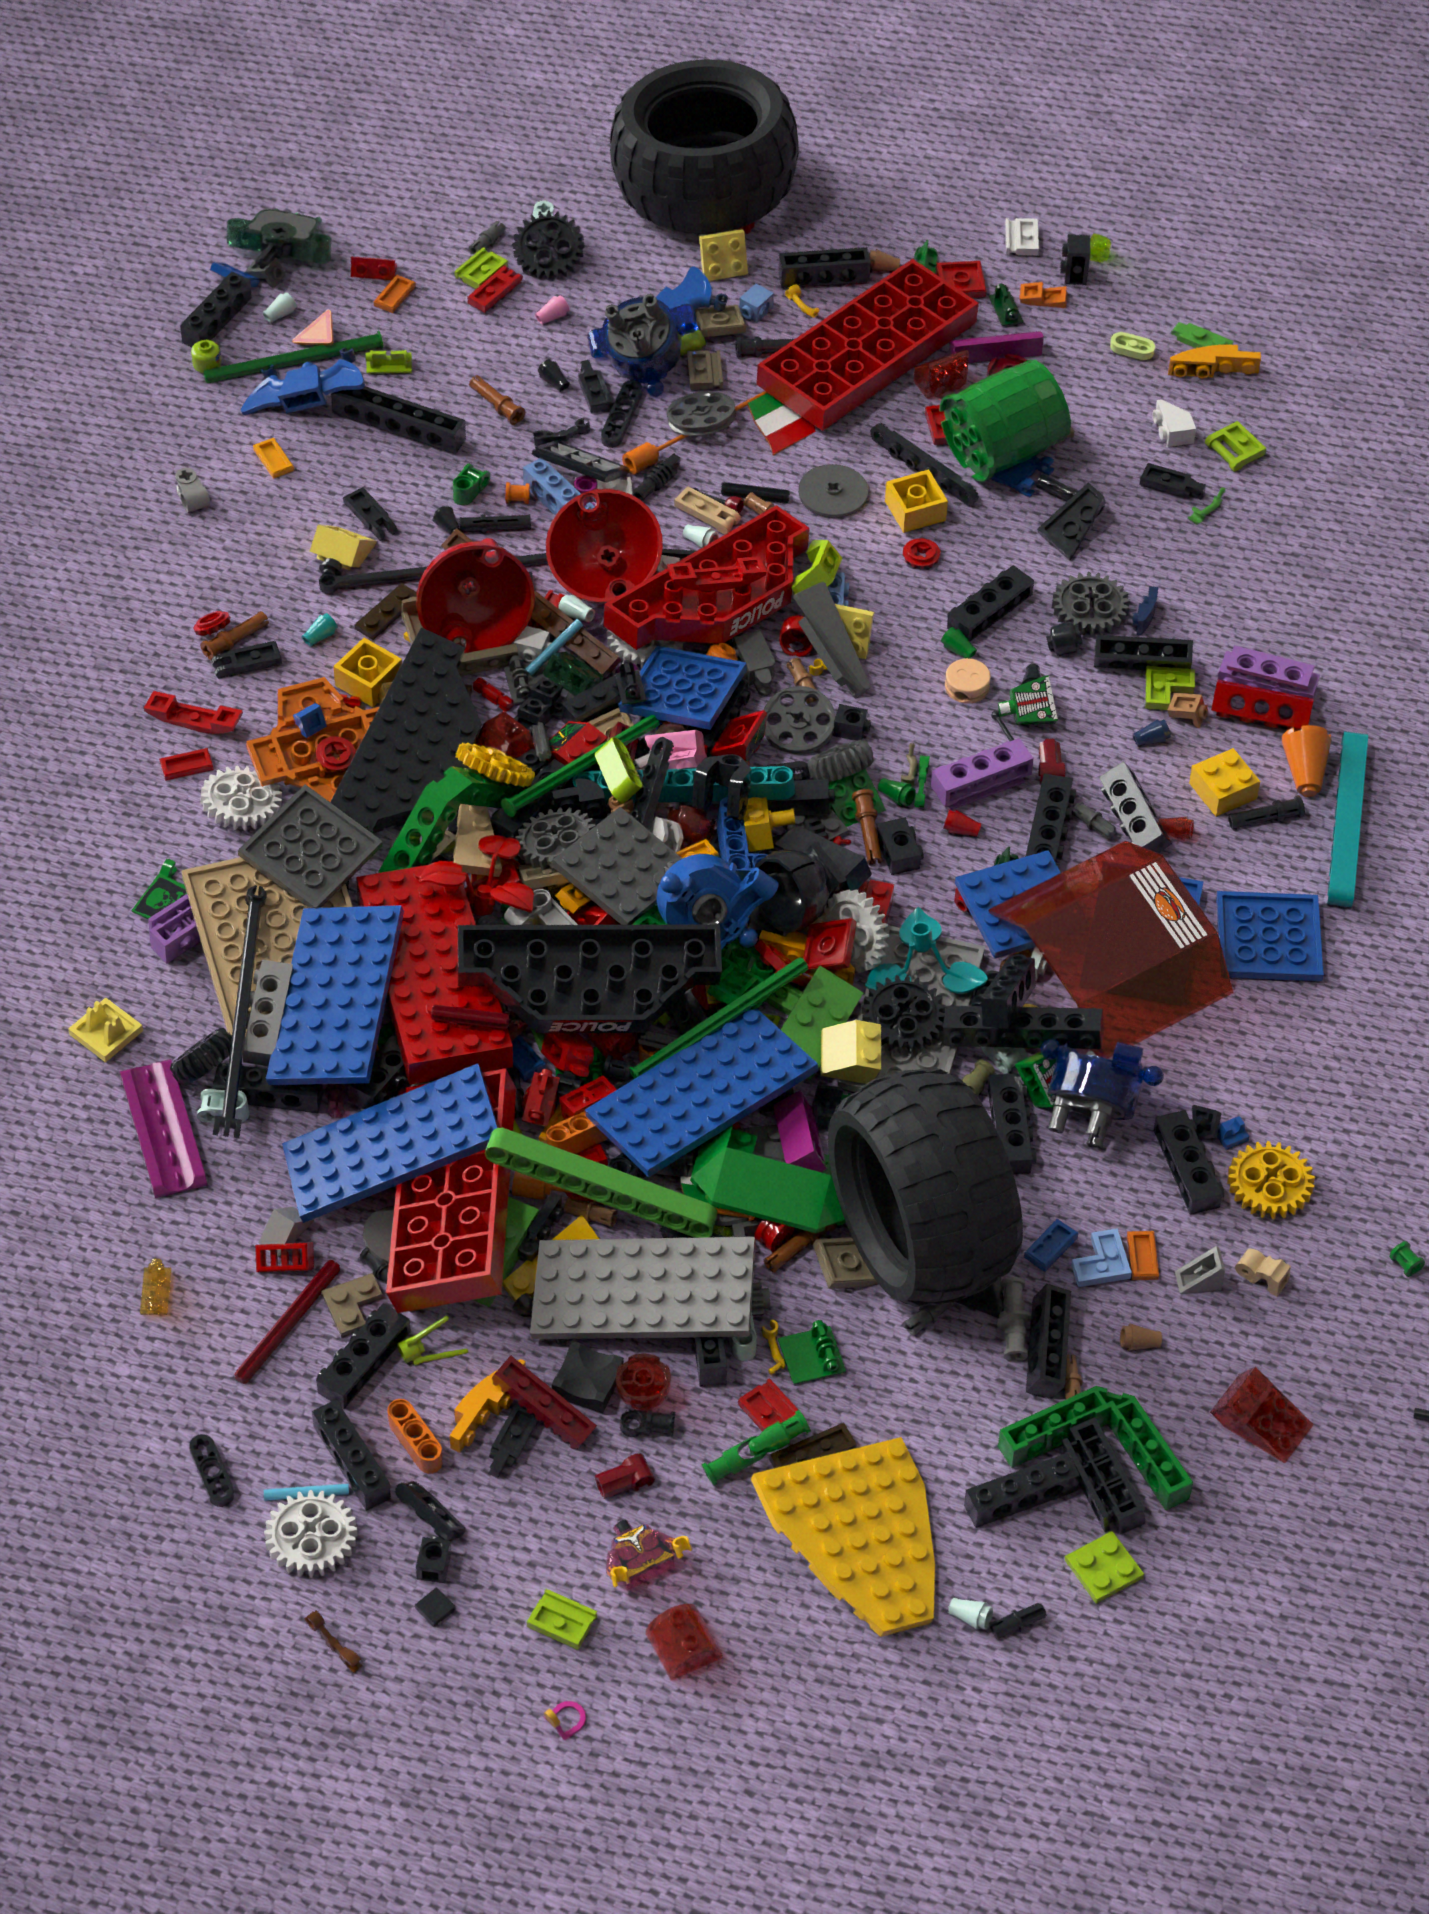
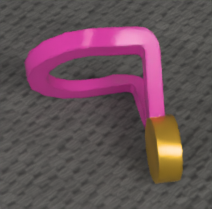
M573 1701L562 1702L553 1710L547 1709L544 1712L545 1720L557 1730L564 1741L580 1731L586 1722L584 1709L577 1702ZM564 1708H574L579 1712L580 1720L576 1726L564 1732L556 1714Z

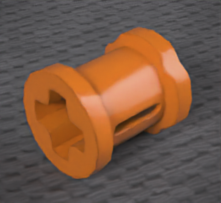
M506 482L505 503L523 501L525 504H529L530 483L511 485L510 482Z

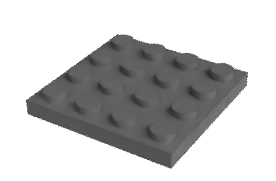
M305 784L238 849V856L308 908L316 909L321 908L383 846V841Z
M619 807L552 860L551 866L621 925H631L657 904V890L660 880L665 874L664 867H669L667 863L670 861L678 862L683 858L623 808Z

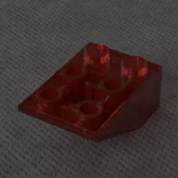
M1257 1367L1240 1373L1210 1411L1225 1428L1283 1463H1286L1314 1425Z

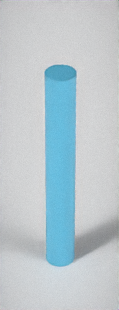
M576 619L525 670L532 676L584 625Z
M349 1484L264 1489V1501L287 1499V1496L298 1499V1492H301L303 1497H308L309 1490L313 1491L314 1497H318L321 1491H324V1497L331 1496L332 1494L335 1496L349 1495Z

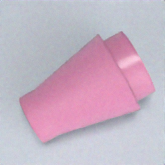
M561 295L558 297L554 296L540 311L535 313V317L543 325L566 316L570 308Z

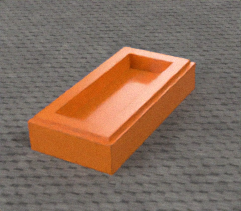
M396 275L373 301L374 306L394 313L416 287V282Z
M1127 1231L1131 1280H1159L1154 1231Z

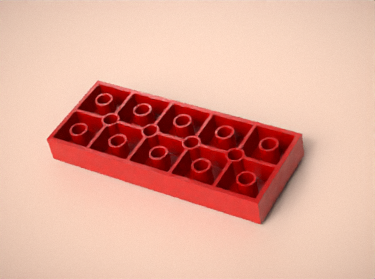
M911 259L757 365L756 385L824 431L976 324L979 303L914 259Z
M429 865L356 877L359 907L401 905L404 910L386 1003L409 1085L436 1081L475 1064H479L482 1072L513 1067V1045L508 1029L432 1020L431 1018L433 1005L503 1012L499 999L485 986H458V925L476 924L463 884L458 887H445L428 882L419 883L423 870Z
M506 1068L484 1072L483 1077L498 1127L513 1131L516 1087ZM426 1084L407 1087L406 1093ZM486 1149L396 1186L386 1294L397 1313L501 1295L510 1169L490 1162L485 1156Z

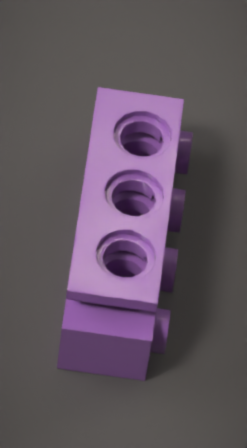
M1234 645L1232 652H1225L1218 679L1315 698L1320 674L1313 673L1314 665Z
M1020 738L1007 741L997 747L983 750L978 754L961 758L954 763L932 770L931 787L944 807L948 806L950 810L1025 783L1023 778L1032 775L1034 758Z
M187 894L148 919L151 948L166 964L201 942L195 919L192 920L194 916Z

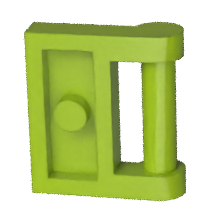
M1238 421L1210 434L1204 442L1205 445L1213 448L1227 461L1229 468L1234 472L1266 454V447ZM1224 441L1239 456L1235 457L1220 442Z

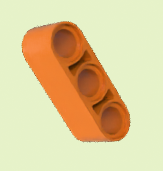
M585 1111L551 1126L546 1131V1144L573 1154H577L609 1139L586 1117Z
M405 1399L393 1400L387 1410L390 1429L422 1472L427 1474L438 1472L443 1464L440 1443L409 1401ZM399 1415L405 1416L403 1418H397V1416ZM414 1435L420 1436L418 1438H411ZM426 1456H435L433 1458H425Z

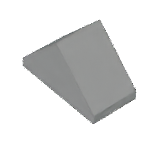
M293 1206L274 1209L258 1243L259 1245L294 1243L314 1220L303 1223L299 1217L298 1209ZM281 1249L277 1250L278 1257L281 1256Z
M1217 1246L1175 1271L1180 1294L1221 1290L1225 1267L1220 1248Z

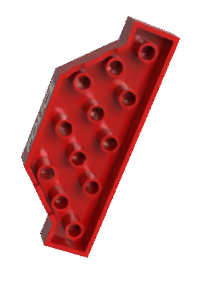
M776 505L677 562H691L693 569L736 566L737 558L760 556L766 569V576L752 583L732 589L699 591L673 584L666 568L605 603L603 626L636 650L653 640L725 643L791 603L793 558L808 550L810 528Z

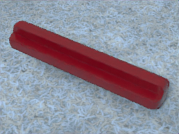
M433 1005L431 1011V1018L436 1021L507 1029L509 1026V1015L506 1013L443 1005Z

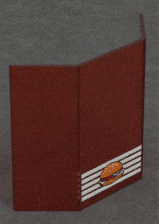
M1126 840L988 910L990 914L1026 930L1078 1008L1103 1009L1104 1032L1102 1049H1089L1100 1059H1108L1233 993L1219 935L1214 926L1163 855Z

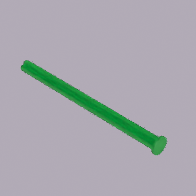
M377 331V334L335 342L332 345H321L204 370V378L206 383H212L260 373L262 369L265 371L271 368L270 365H273L275 369L331 358L340 356L342 348H347V351L353 348L354 352L378 347L383 349V340L380 331Z
M650 715L615 737L626 746L658 727L660 722L656 719L655 715ZM606 742L514 797L502 799L501 805L504 812L510 817L515 816L518 809L596 764L595 752Z
M801 957L797 958L636 1067H629L632 1077L634 1079L682 1049H686L701 1041L705 1036L713 1034L726 1023L731 1022L807 971L808 965L806 961Z

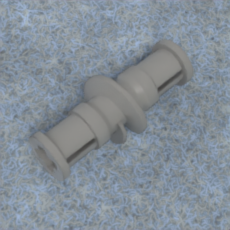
M1008 1277L1001 1281V1288L1004 1290V1311L999 1314L997 1326L1000 1330L1004 1331V1338L1006 1339L1004 1358L1008 1361H1023L1028 1357V1351L1025 1349L1026 1329L1024 1323L1031 1321L1032 1315L1024 1311L1025 1304L1022 1289L1025 1287V1281L1019 1277Z

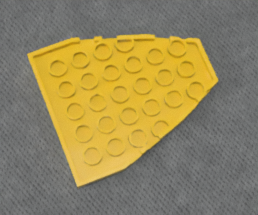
M902 1437L753 1474L751 1481L772 1527L778 1534L784 1533L792 1542V1550L796 1554L800 1552L810 1563L808 1568L839 1601L842 1599L847 1601L855 1609L854 1614L859 1619L867 1622L877 1635L883 1637L932 1622L934 1619L935 1559L925 1484Z

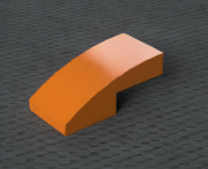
M1043 282L1021 284L1020 303L1032 306L1067 308L1068 292L1066 286L1044 288Z

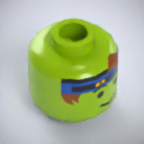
M202 340L193 345L191 357L196 371L204 373V370L221 366V351L217 343L211 340Z

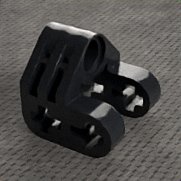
M738 755L706 757L697 766L694 774L693 808L708 811L713 799L714 784L718 783L721 786L729 787L727 816L741 821L747 811L752 769Z

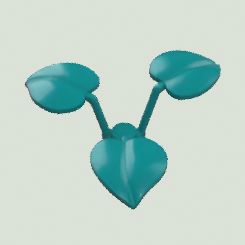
M917 907L906 918L899 930L900 940L904 944L909 945L905 966L901 969L900 966L893 963L880 964L870 972L865 986L867 989L876 990L877 982L885 985L886 977L891 982H895L896 975L900 977L901 981H904L906 975H908L906 972L909 970L913 951L916 950L917 952L924 953L932 948L942 971L946 974L943 977V985L947 990L958 994L968 993L985 985L988 977L977 966L967 962H955L948 969L936 947V941L942 934L941 925L935 919L928 916L920 907Z

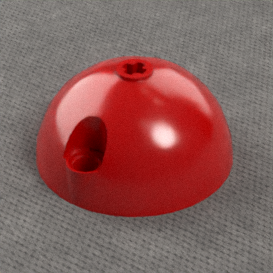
M614 489L591 490L567 502L552 520L546 538V557L553 576L570 594L595 604H605L617 597L614 595L615 593L622 590L628 591L654 576L660 565L663 550L661 528L650 508L637 497ZM589 502L596 503L593 509L588 510L585 508ZM611 556L613 561L608 563L606 558Z
M486 538L481 541L457 544L435 557L419 581L416 605L422 628L452 642L456 638L462 637V640L457 644L466 647L464 653L506 646L518 638L532 616L535 592L532 579L525 566L512 553L500 547L494 539Z

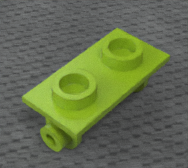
M370 350V353H366V374L412 373V353L407 352V350L391 351V356H386V351Z

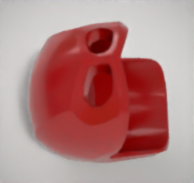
M790 616L785 619L781 626L779 642L782 651L787 655L805 656L813 648L812 643L798 623L804 616ZM794 641H799L804 645L802 649L795 650V652L788 650V648H791L789 644Z

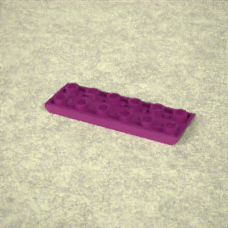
M171 1059L119 1071L155 1198L207 1186L205 1172L180 1087L170 1070Z

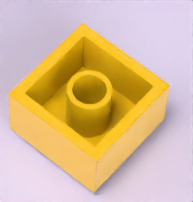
M930 470L886 481L885 503L903 533L946 521L948 500Z
M364 637L333 666L335 686L352 696L360 697L362 702L374 707L386 696L402 665V659Z
M1234 748L1192 765L1189 780L1191 787L1215 817L1256 800L1261 782Z

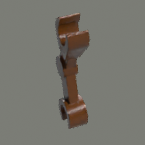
M317 1610L304 1618L307 1625L312 1630L320 1633L326 1641V1645L339 1655V1658L353 1673L363 1666L359 1663L361 1658L354 1651L346 1647L343 1648L339 1641L329 1633L324 1626L325 1621Z

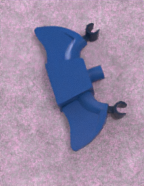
M695 266L690 267L679 286L673 290L666 286L656 296L659 306L665 309L671 317L673 323L672 338H675L683 330L689 332L691 329L693 331L697 329L698 323L692 320V311L700 307H710L713 305L715 310L721 312L725 309L728 296L722 293L718 294L715 299H712V288L709 280ZM672 346L670 354L674 355L676 359L678 356V350L676 347ZM670 356L665 360V362H670Z
M342 348L340 350L342 360H338L332 367L320 371L317 365L305 362L302 368L290 370L287 372L285 379L281 380L278 378L279 375L273 365H270L271 368L264 371L262 369L261 372L265 380L246 399L241 408L242 414L249 415L272 406H283L286 413L325 405L327 404V395L331 393L364 388V378L360 370L352 364L356 360L353 348L347 351V348Z

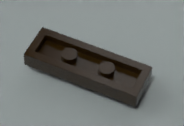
M401 583L354 624L355 630L374 640L401 616L402 600L417 597V592Z
M843 1422L771 1453L769 1460L774 1468L855 1449L857 1448V1443Z

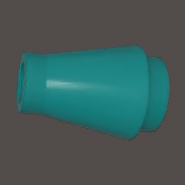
M329 614L319 615L306 633L302 635V639L312 647L321 640L335 634L338 625Z

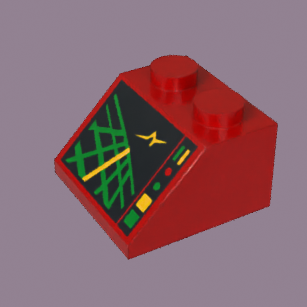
M762 710L731 719L711 750L710 754L712 757L731 754L738 755L749 766L750 759L760 748V743L765 736L766 711Z
M569 721L549 739L551 758L546 760L549 764L555 759L566 766L606 742L608 737L588 722Z

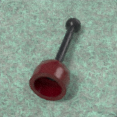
M700 492L735 510L739 514L743 510V498L731 496L724 500Z

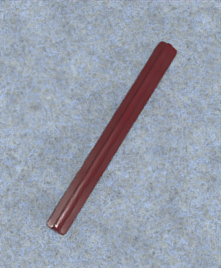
M330 1259L324 1264L236 1370L234 1375L238 1382L247 1384L321 1295V1291L325 1290L340 1271V1265Z

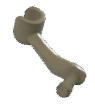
M910 743L909 754H906L910 765L908 776L901 775V782L910 783L914 788L918 762L916 756L913 755L915 744Z

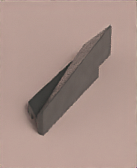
M820 582L793 596L794 600L807 616L798 622L834 680L841 687L846 684L855 699L860 697L870 689L871 685L826 583Z

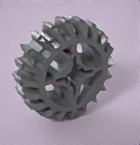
M858 740L822 751V753L812 757L807 764L813 780L829 779V782L853 775L871 766L874 762V754L867 741Z

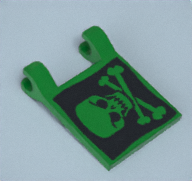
M171 859L164 861L157 877L131 910L133 913L149 919L187 894L184 884L171 879L177 871L175 861Z

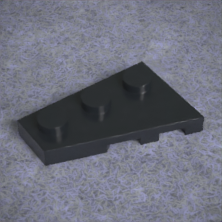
M1087 483L1037 528L1038 533L1068 560H1071L1103 506L1105 497L1090 483Z

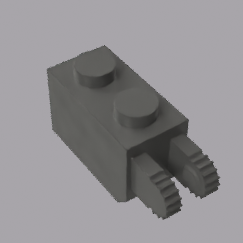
M761 630L733 637L732 648L736 652L735 655L738 661L746 662L747 671L743 679L746 678L748 680L749 686L754 685L759 695L764 697L770 696L772 692V679L775 676V659Z

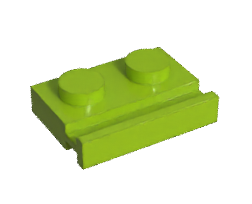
M483 247L454 271L455 278H461L464 283L477 289L501 267H508V260L493 252H487L486 248Z
M545 1589L543 1597L538 1601L527 1620V1627L579 1650L591 1629L593 1621L597 1618V1611L549 1589Z

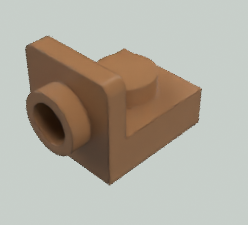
M1174 693L1167 710L1169 717L1192 719L1196 728H1200L1203 719L1205 720L1208 715V707L1204 704L1202 695Z

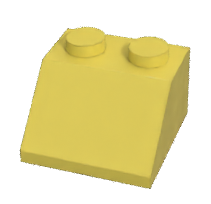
M318 524L309 552L317 554L316 558L322 561L326 558H333L342 564V568L351 570V567H360L377 541L338 526Z
M854 1020L821 1030V1076L864 1084L876 1078L881 1070V1024Z

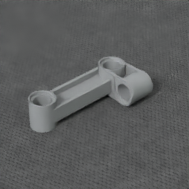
M544 889L533 891L532 913L510 906L504 915V919L510 925H578L554 901L550 893Z

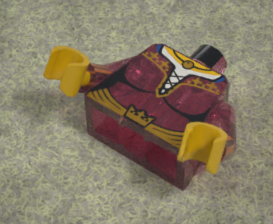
M622 1520L613 1528L618 1537L611 1541V1550L607 1553L606 1574L612 1580L614 1588L618 1587L617 1583L622 1581L625 1589L628 1591L673 1569L674 1553H676L678 1558H682V1551H692L693 1549L687 1536L673 1538L658 1530H652L647 1524L633 1529L628 1520Z

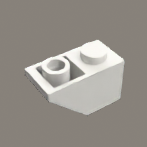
M1157 400L1156 410H1153V421L1155 424H1159L1160 439L1165 440L1167 447L1194 444L1196 427L1190 412L1164 400Z

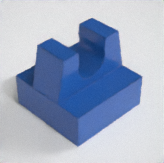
M316 703L293 715L295 724L306 738L327 727L321 706Z
M1240 1116L1219 1124L1217 1138L1225 1150L1249 1141L1250 1136L1246 1132L1245 1123Z

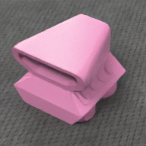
M698 730L645 736L650 750L655 741L660 737H665L674 743L672 748L674 750L671 751L672 756L670 755L668 760L670 763L668 769L697 768L707 757L703 734Z

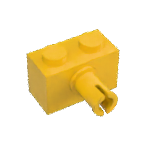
M752 797L748 799L744 825L749 852L774 848L771 830H774L773 827L795 825L794 810L771 813V810L768 811L766 797Z

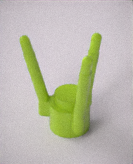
M448 1316L436 1321L415 1336L397 1343L398 1350L405 1363L407 1364L412 1361L415 1366L423 1362L467 1354L469 1351L468 1349L421 1356L425 1349L420 1339L449 1320Z

